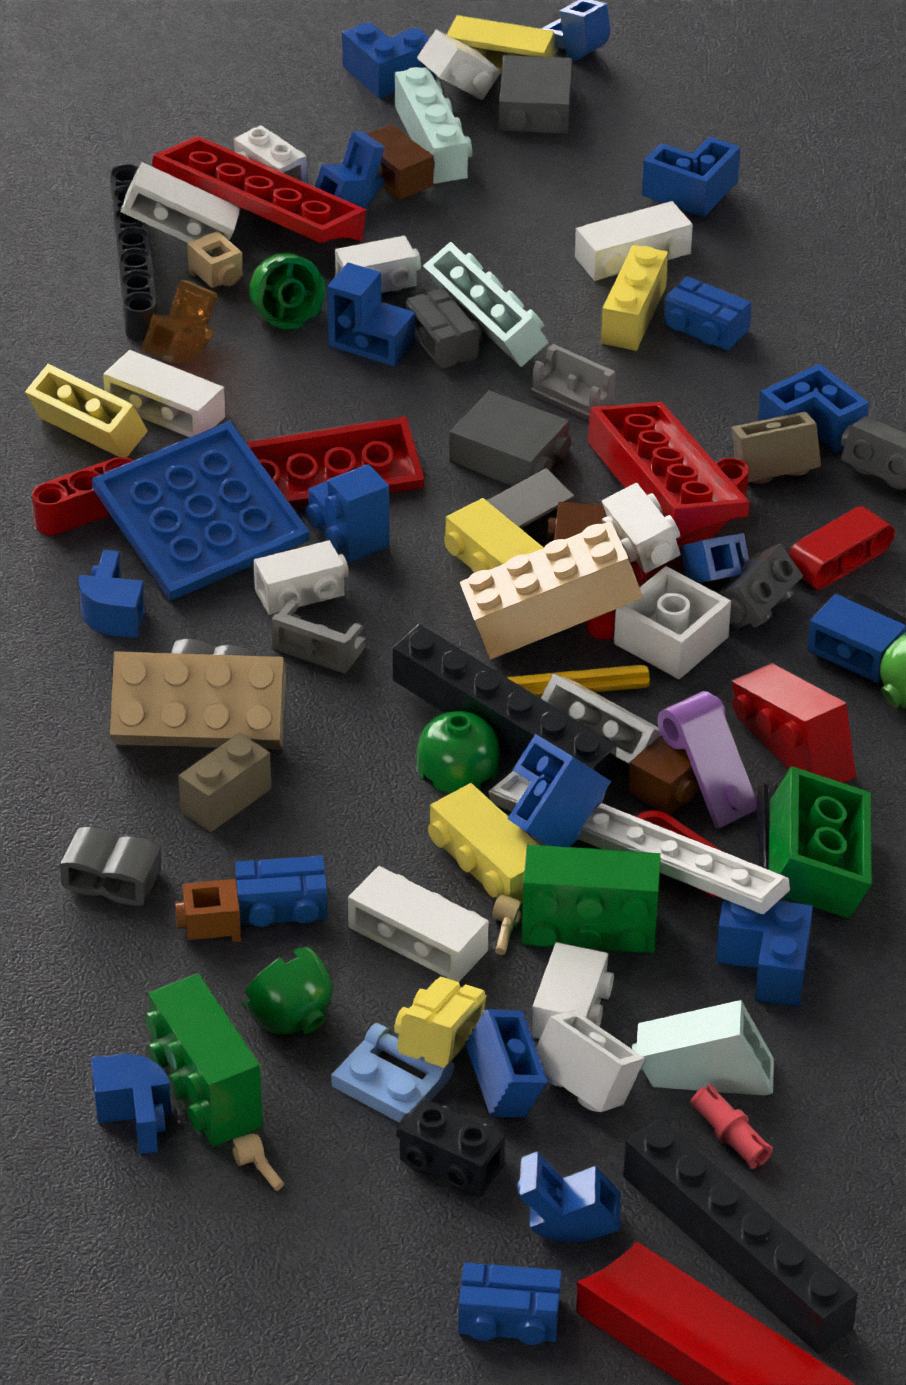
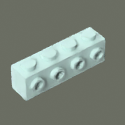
M413 67L406 71L395 72V108L410 138L434 156L433 183L467 178L468 158L472 157L471 140L468 136L465 137L463 135L459 117L453 116L449 98H444L442 95L440 81L434 79L428 67Z
M450 242L423 265L439 289L444 288L454 300L458 301L465 309L467 317L470 320H476L481 330L520 367L549 343L541 331L545 326L542 320L531 309L526 312L523 309L524 305L511 290L504 292L502 290L504 287L490 271L485 274L482 271L483 267L471 253L463 254Z

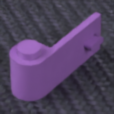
M702 691L660 711L658 726L663 739L673 749L686 750L715 828H721L757 810L758 803L726 721L725 707L718 697L713 696L709 692Z

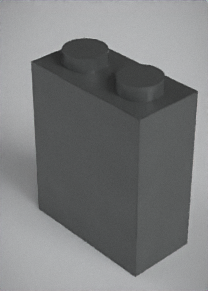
M504 55L499 100V131L568 133L572 58Z
M488 391L450 431L449 462L514 486L545 468L551 471V468L560 459H564L567 456L571 447V438L568 437L569 420Z

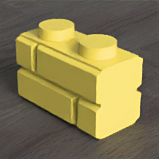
M441 976L427 990L420 988L416 993L413 1005L410 1008L402 1007L395 1021L394 1032L399 1034L397 1044L399 1053L415 1059H419L422 1056L425 1062L444 1068L466 1045L465 1041L469 1040L468 1035L472 1034V1029L476 1028L475 1024L480 1022L479 1017L483 1016L482 1012L485 1009L487 997L485 991L466 984L460 987L459 982Z

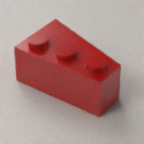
M773 663L732 681L734 693L732 706L737 718L788 769L793 766L841 783L856 777L846 702Z

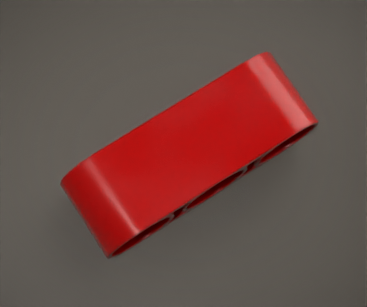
M127 457L113 458L36 486L32 491L36 529L46 535H55L110 516L92 489V478L134 460Z
M859 506L799 540L789 550L788 555L802 573L803 577L801 579L814 589L821 590L884 553L894 540L895 528L865 506Z

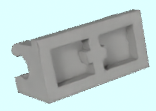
M555 344L547 348L545 367L544 363L538 360L535 362L533 387L530 389L531 396L588 422L591 407L614 405L615 371Z
M545 468L487 501L519 528H522L551 511L557 514L558 503H573L574 495Z
M289 601L278 614L273 616L272 638L274 650L346 674L366 647V638L358 636L361 634L364 626L355 623L346 634L328 629L327 626L302 620L301 616L293 614L298 608L299 604Z

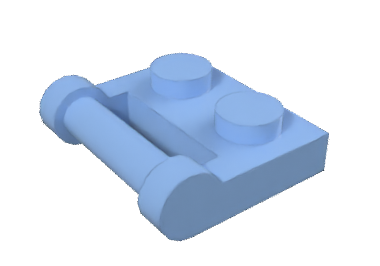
M374 1023L368 1030L364 1041L331 1074L332 1087L400 1123L402 1117L407 1112L412 1113L423 1098L431 1101L450 1080L455 1065L451 1061L442 1068L425 1062L422 1056L419 1059L400 1054L397 1048L398 1038L391 1035L389 1028L379 1023ZM384 1051L427 1075L420 1079L378 1057V1055Z

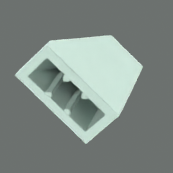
M742 1000L638 1023L637 1043L632 1045V1050L645 1058L640 1071H644L653 1087L698 1091L700 1088H706L710 1084L716 1088L717 1092L763 1096L773 1094L774 1058Z

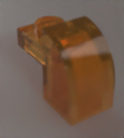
M180 280L170 314L152 315L141 350L170 363H189L206 348L213 335L214 329L208 327V323L218 294L190 281Z

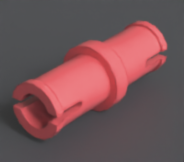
M709 1084L706 1088L702 1087L694 1094L690 1102L691 1107L697 1110L715 1129V1137L721 1143H728L747 1162L751 1169H755L757 1165L760 1167L770 1158L773 1152L772 1146L766 1143L748 1124V1116L740 1109L735 1110L717 1092L713 1085Z

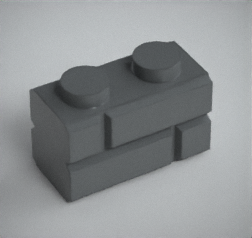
M444 288L428 292L427 296L421 294L408 298L406 310L415 312V338L438 367L442 369L456 365L457 361L462 363L477 358V355H479V342L482 340L480 325L476 320L471 321L467 317L463 306L454 300Z

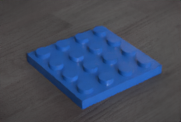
M231 421L92 478V489L169 601L254 565V559L278 554L309 541L310 531Z

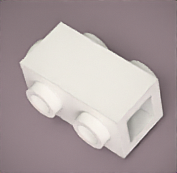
M260 125L234 138V152L307 183L308 163L306 155Z
M405 236L335 249L336 275L349 262L380 271L381 293L399 291L403 288L416 286V271L421 269L420 255L416 248L412 249Z
M636 482L602 500L607 517L602 519V523L605 524L611 521L630 563L636 561L642 570L647 573L681 555L676 541L681 536L680 531L670 515L666 517L662 515V508L653 493L646 495Z
M330 540L254 559L255 591L268 615L280 612L289 601L299 604L298 607L344 595V578L349 576L347 561L343 554H337Z

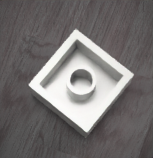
M665 566L640 587L643 595L642 599L617 608L615 613L614 644L673 677L680 679L729 637L731 600Z

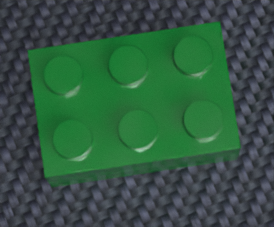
M793 766L790 767L770 800L769 870L789 878L790 891L783 898L806 905H813L815 908L846 918L851 917L872 885L871 792Z
M527 845L523 880L522 945L554 947L557 942L586 949L654 953L661 853Z
M199 973L148 992L149 1013L145 1014V1022L151 1035L152 1043L147 1045V1052L150 1060L161 1066L167 1074L173 1098L176 1101L182 1100L186 1105L188 1118L193 1129L197 1133L202 1131L211 1146L214 1147L263 1127L260 1064Z

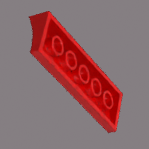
M200 136L193 137L153 155L152 167L319 243L336 238H352L361 242L363 240L366 209Z
M663 402L590 408L588 444L624 488L637 482L646 495L651 493L655 495L662 508V515L664 517L670 515L680 531L681 536L676 541L709 525L734 518L748 517L750 502Z
M406 416L246 442L293 509L309 506L308 488L327 482L328 479L367 464L389 485V493L424 488L425 479Z
M636 1242L607 1267L577 1282L576 1312L684 1385H856L639 1242Z

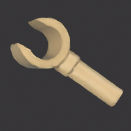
M503 894L496 900L492 912L493 919L502 922L495 950L499 955L506 954L511 931H513V927H517L521 922L520 901Z
M248 1134L233 1139L235 1147L232 1151L237 1165L242 1166L254 1162L256 1168L262 1173L275 1191L280 1190L284 1186V1182L264 1156L260 1137L257 1134Z

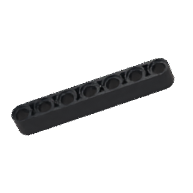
M121 164L115 166L110 171V186L126 336L131 340L148 341L155 338L158 334L157 299L148 224L121 212L127 190L139 168L132 164Z

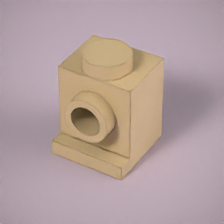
M216 231L187 243L188 273L191 276L198 275L211 288L223 284L225 286H232L238 281L239 277L243 276L242 252L220 232ZM212 250V257L207 253V251Z

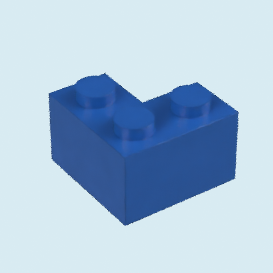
M372 22L359 24L342 32V67L375 96L382 98L395 93V72L406 71L413 67H427L417 57L430 37L418 27L407 29L403 33L388 37ZM430 70L432 76L436 78V74Z
M710 136L693 153L660 143L643 161L642 196L656 200L661 204L673 201L679 209L687 211L692 215L705 217L738 183L740 147Z
M347 262L327 286L329 347L396 366L415 342V312L381 301L380 271Z
M818 364L761 390L758 421L806 411L816 422L818 439L834 452H839L844 449V446L841 445V439L849 424L853 425L863 417L868 416L869 402L821 364Z
M369 464L308 488L309 506L306 507V516L310 525L313 528H318L327 541L330 540L334 549L344 555L348 563L390 547L389 485Z
M535 734L513 768L514 772L531 783L511 812L508 820L548 846L570 847L579 839L582 827L592 811L603 801L605 791L611 781Z
M723 899L718 928L716 963L758 968L755 1001L800 1007L813 905L778 901L762 915Z

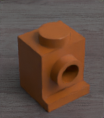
M235 879L182 884L183 902L175 903L177 929L186 928L188 940L231 936L232 942L241 941L240 910Z

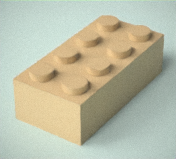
M611 521L605 524L591 525L582 533L565 540H554L543 549L528 555L514 556L503 565L490 570L477 571L468 579L460 582L490 660L643 598L629 558Z
M114 651L110 736L115 744L219 747L240 732L264 749L283 750L286 664L284 658Z

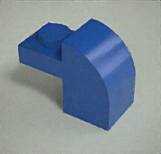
M578 0L559 11L560 19L542 28L555 31L554 46L558 49H566L567 58L577 61L602 47L608 41L610 20L607 3L594 0Z
M363 131L352 132L342 164L321 165L315 187L360 207L366 206L377 195L385 180L377 174L385 147Z
M744 533L679 546L685 576L699 584L742 574L741 567L749 560Z
M103 550L99 566L93 565L91 575H79L82 618L89 627L100 633L137 638L145 613L143 581L121 579L119 551Z
M134 1054L91 1057L98 1123L135 1119L139 1154L158 1152L157 1133L166 1132L164 1115L172 1114L170 1083L165 1071L156 1062Z
M538 1151L521 1158V1176L518 1181V1192L524 1204L530 1206L529 1228L532 1231L553 1241L586 1242L620 1230L621 1192L596 1166L562 1178Z

